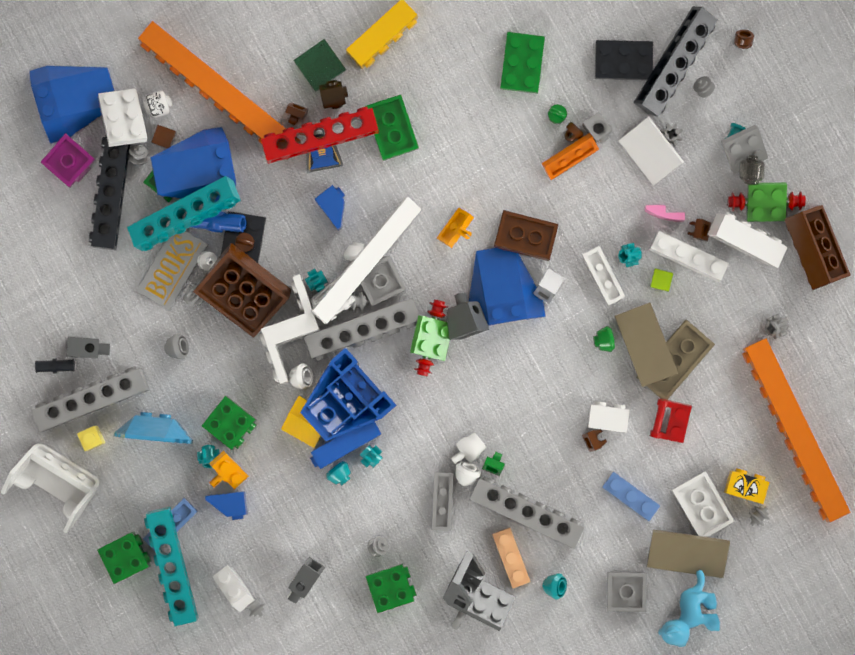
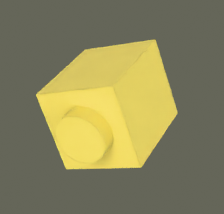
M92 426L77 433L84 451H90L105 444L98 426Z

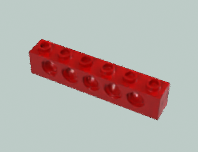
M362 107L357 109L356 113L344 112L339 114L338 118L331 119V117L320 119V123L312 124V122L302 124V128L294 130V127L284 129L283 133L277 135L275 133L266 134L261 139L267 163L270 164L378 134L379 130L373 109ZM360 120L362 122L361 127L353 128L351 126L352 121ZM341 125L344 129L341 133L333 132V127ZM317 130H323L325 135L323 138L318 139L314 136V133ZM304 135L306 141L303 144L297 143V136ZM281 140H285L288 143L284 149L277 147L278 142Z

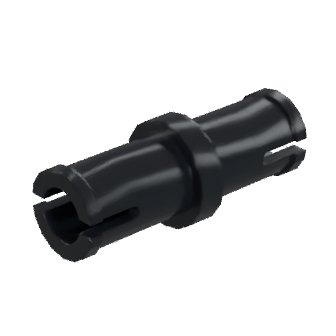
M53 358L51 361H35L36 373L53 372V374H57L61 371H75L74 359L57 360V358Z

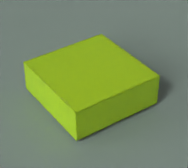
M654 269L650 288L669 292L673 273Z

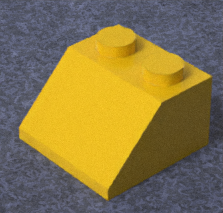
M298 396L281 430L315 448L321 436L300 413L307 400Z

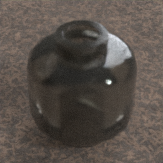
M749 155L740 162L739 178L745 184H759V181L764 179L765 163L758 159V156Z

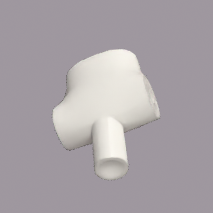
M474 432L456 443L460 452L454 455L451 460L454 464H457L465 457L471 463L486 449V446Z

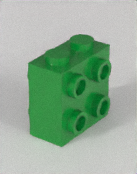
M225 396L202 424V427L228 448L234 450V448L239 449L244 443L243 437L247 432L250 434L255 429L257 419L228 396Z
M131 532L97 549L113 584L151 566V557L147 551L144 552L141 546L143 541L140 535L135 534V532Z
M403 563L365 576L377 613L414 602V597L417 596L414 585H409L408 578L411 577L407 566L404 567Z

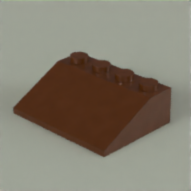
M231 243L219 256L193 292L254 338L289 299L292 289Z

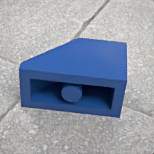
M332 185L317 196L315 201L339 231L342 229L345 206L343 197L345 194L339 187L335 189Z
M245 491L205 496L207 502L226 517L232 516V520L244 519L243 515L248 514Z

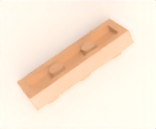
M509 527L492 534L512 588L531 582L511 528Z

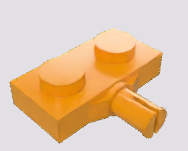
M458 208L439 233L437 239L450 248L454 246L460 236L469 239L472 234L466 228L474 217L463 209Z
M224 450L209 463L217 473L209 481L214 488L223 480L236 489L249 477Z

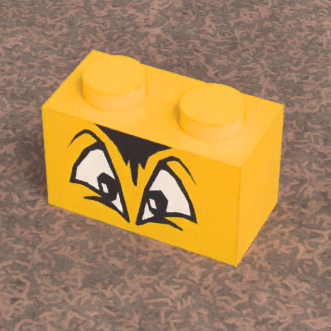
M738 468L735 471L729 472L724 493L756 503H764L770 483L765 481V476L754 474V477L746 475L747 471Z

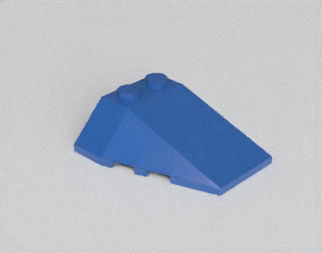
M44 66L29 71L35 102L50 144L58 142L65 133L72 137L96 118L101 117L98 93L115 91L107 67Z
M222 127L202 130L150 158L158 196L182 199L225 176L233 180L236 186L229 142ZM220 195L216 197L215 202L219 200Z
M499 248L476 251L468 302L478 301L480 303L488 326L546 317L543 300L533 294L537 287L518 253Z
M344 348L330 361L300 412L325 442L380 420L397 406L385 391L381 392L357 365L358 361L347 348Z

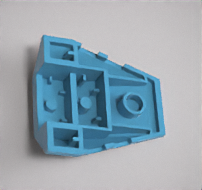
M141 412L140 416L135 415L114 432V437L193 443L192 438L178 421L171 419V415L160 414L158 418L152 417V413Z

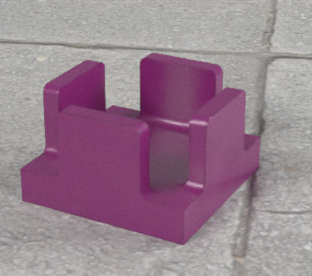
M65 133L40 163L71 188L76 181L80 182L90 171L91 168L89 166L95 159Z

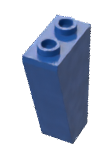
M372 422L336 437L311 452L312 456L310 459L315 468L319 466L320 469H323L382 435L376 423Z

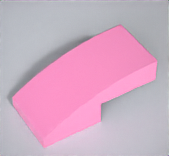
M646 205L644 207L645 212L663 220L683 222L685 220V212L666 213L665 205Z

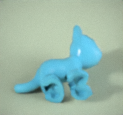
M702 570L696 572L697 584L681 594L679 602L681 616L679 620L666 622L658 631L662 639L670 645L686 646L690 636V629L700 624H704L710 631H720L718 615L702 614L701 603L708 610L716 609L717 606L715 594L702 591L705 584V576Z

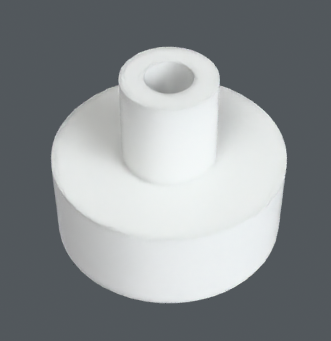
M203 251L199 254L197 263L200 268L209 271L218 258L210 251Z

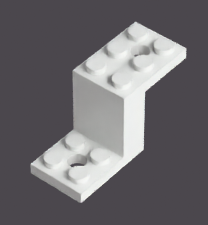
M300 274L293 277L294 282H291L294 293L296 295L299 294L300 300L297 303L302 313L305 312V314L262 328V333L259 334L262 344L268 347L269 351L266 352L269 363L274 365L275 370L272 371L274 379L282 385L290 382L278 346L321 331L315 314L311 312L313 307Z

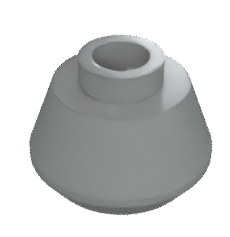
M177 333L166 341L164 350L172 358L184 359L189 352L188 341L183 335Z

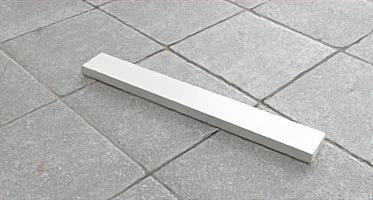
M409 197L404 198L311 310L324 324L330 321L421 211Z

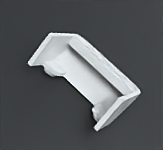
M35 444L10 471L1 493L5 494L13 484L22 489H28L33 484H36L65 502L62 511L69 520L63 532L67 533L79 519L99 486V480L43 444Z

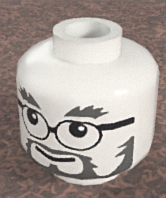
M163 91L149 94L145 98L146 101H143L147 115H151L153 118L169 114L170 106H173L170 95L166 96Z

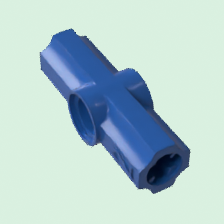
M220 211L217 216L209 217L203 220L201 224L189 228L206 229L217 233H223L224 231L243 232L246 228V220L244 215L226 214Z

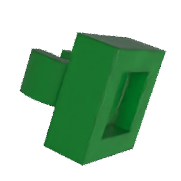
M495 451L493 458L487 456L482 469L500 476L505 465L500 462L503 454Z

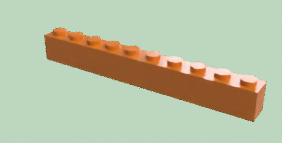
M154 21L138 37L141 42L140 46L148 53L150 50L156 54L155 58L160 63L164 64L166 62L171 66L169 68L170 71L177 76L181 74L185 77L184 82L191 88L196 86L200 90L199 94L206 100L211 98L215 102L213 105L221 112L223 110L227 111L230 114L228 117L236 124L238 122L244 125L243 129L251 136L253 134L258 136L259 139L257 141L261 144V139L264 138V135L269 133L277 135L283 133V130L286 129ZM296 138V142L301 144V140ZM281 140L278 142L277 147L284 149L288 143L285 140Z
M767 338L743 348V358L747 364L750 363L753 369L751 374L754 380H758L761 385L759 388L763 398H767L770 404L767 405L771 415H775L778 420L776 426L780 433H784L786 437L784 442L788 450H792L795 455L793 461L797 468H801L803 472L801 477L805 485L809 484L812 491L810 496L813 502H817L820 507L818 510L822 520L826 519V522H832L851 513Z

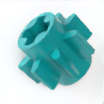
M634 243L622 245V249L618 253L620 262L626 263V267L639 265V260L642 258L640 247H635Z
M314 268L307 272L309 277L305 278V281L311 291L316 289L319 293L325 289L324 284L328 283L322 270L317 272Z
M214 445L202 446L201 451L197 452L198 463L202 464L204 468H212L209 463L220 454L219 449H216Z
M368 445L360 454L363 458L360 462L366 468L369 465L374 468L383 459L380 455L382 450L376 445L373 448Z

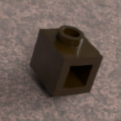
M330 80L326 84L319 85L324 109H338L346 104L345 98L348 97L347 87H342L341 81Z

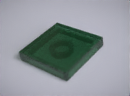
M325 39L293 60L315 92L319 90V85L334 80L346 71V68Z

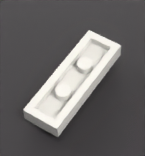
M600 246L582 254L607 305L609 306L625 298Z

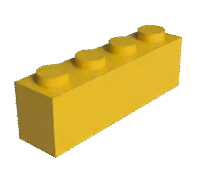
M400 0L346 49V53L361 69L370 67L375 62L374 58L378 54L383 55L389 49L388 45L394 41L396 43L402 38V32L407 28L409 30L417 24L418 15L404 0Z

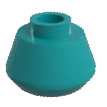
M341 461L326 473V479L335 485L339 483L341 486L350 480L349 475L351 472L348 463Z
M560 573L550 575L543 581V590L547 595L558 600L566 593L567 580Z

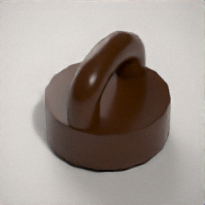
M738 30L735 33V46L741 49L752 47L754 34L749 30Z
M573 122L566 126L568 129L564 134L566 141L572 142L584 135Z
M241 233L236 237L235 245L241 251L249 252L254 247V239L248 233Z

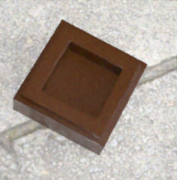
M157 125L151 143L168 149L172 145L176 131Z

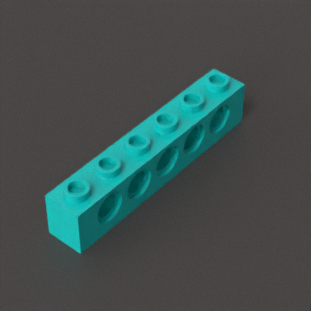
M225 176L131 224L127 229L133 246L141 251H148L154 245L168 241L173 235L182 234L187 228L197 226L209 217L217 216L220 211L233 208L241 199L234 181ZM220 195L219 200L215 202L216 197Z
M171 507L149 511L146 514V518H144L146 529H150L149 543L151 548L154 547L156 555H153L155 565L160 568L161 573L158 574L160 584H164V601L169 603V620L174 623V627L196 622L199 617ZM156 526H164L166 533L159 534L156 531ZM168 544L171 551L168 553L163 552L161 545ZM173 563L176 569L168 571L165 564ZM177 581L180 584V589H172L170 583ZM175 601H184L185 607L178 608L175 605Z

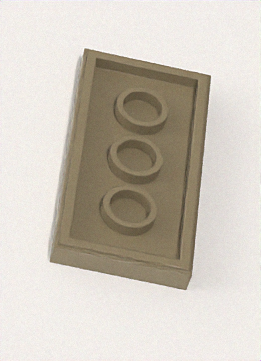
M650 302L614 316L642 388L678 374Z
M687 319L666 342L678 374L646 386L660 399L668 400L715 345Z
M653 530L647 567L696 574L698 570H702L704 576L724 578L730 540Z

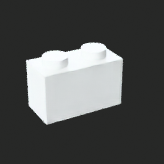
M595 401V405H590L587 428L627 433L630 410L625 409L626 405L614 404L613 408L606 407L604 402Z
M225 566L212 576L230 604L239 612L255 601L238 574L230 566Z

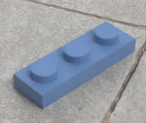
M612 472L602 488L648 521L651 520L660 507L659 504L615 472Z
M185 498L171 510L176 531L178 532L198 512ZM158 525L156 526V531L159 534L166 533V528ZM149 532L143 540L150 546L149 536H151V533Z

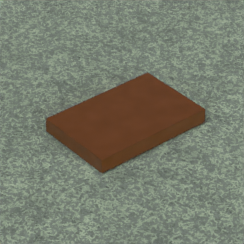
M503 210L494 247L550 261L559 224Z

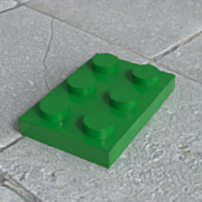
M507 32L500 89L538 94L545 36Z
M401 94L365 106L368 109L372 108L379 130V133L374 134L383 161L419 149Z

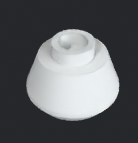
M353 242L352 245H348L343 254L344 259L353 261L364 248V244Z
M302 363L290 371L288 379L294 387L306 390L313 382V373L309 366Z
M460 462L456 465V479L463 486L472 485L481 475L479 468L472 463Z

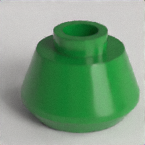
M605 326L596 332V336H593L594 346L598 347L599 350L612 352L615 349L614 336L610 327Z

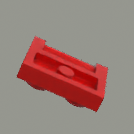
M658 398V409L654 427L650 431L649 436L684 443L692 405ZM670 407L666 432H662L661 426L665 409Z

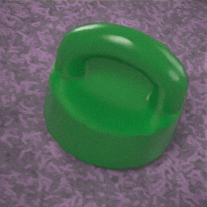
M559 104L551 106L548 111V118L554 124H561L567 117L565 107Z

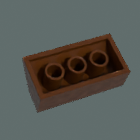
M823 205L784 219L812 290L851 276Z

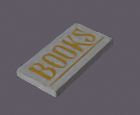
M186 231L182 234L173 235L162 246L139 285L137 292L171 310L198 264L197 258L199 254L205 251L209 244Z

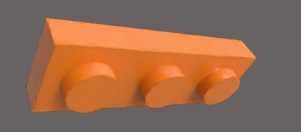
M588 133L541 164L547 176L552 180L598 151L599 148L593 136Z

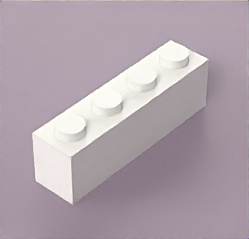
M725 212V214L716 215L708 232L709 236L769 267H779L787 250V247L781 244L782 240L775 237H767L765 231L750 228L751 224L742 220L740 222L735 220L736 216Z
M661 231L656 233L649 249L651 252L716 282L722 280L729 264Z

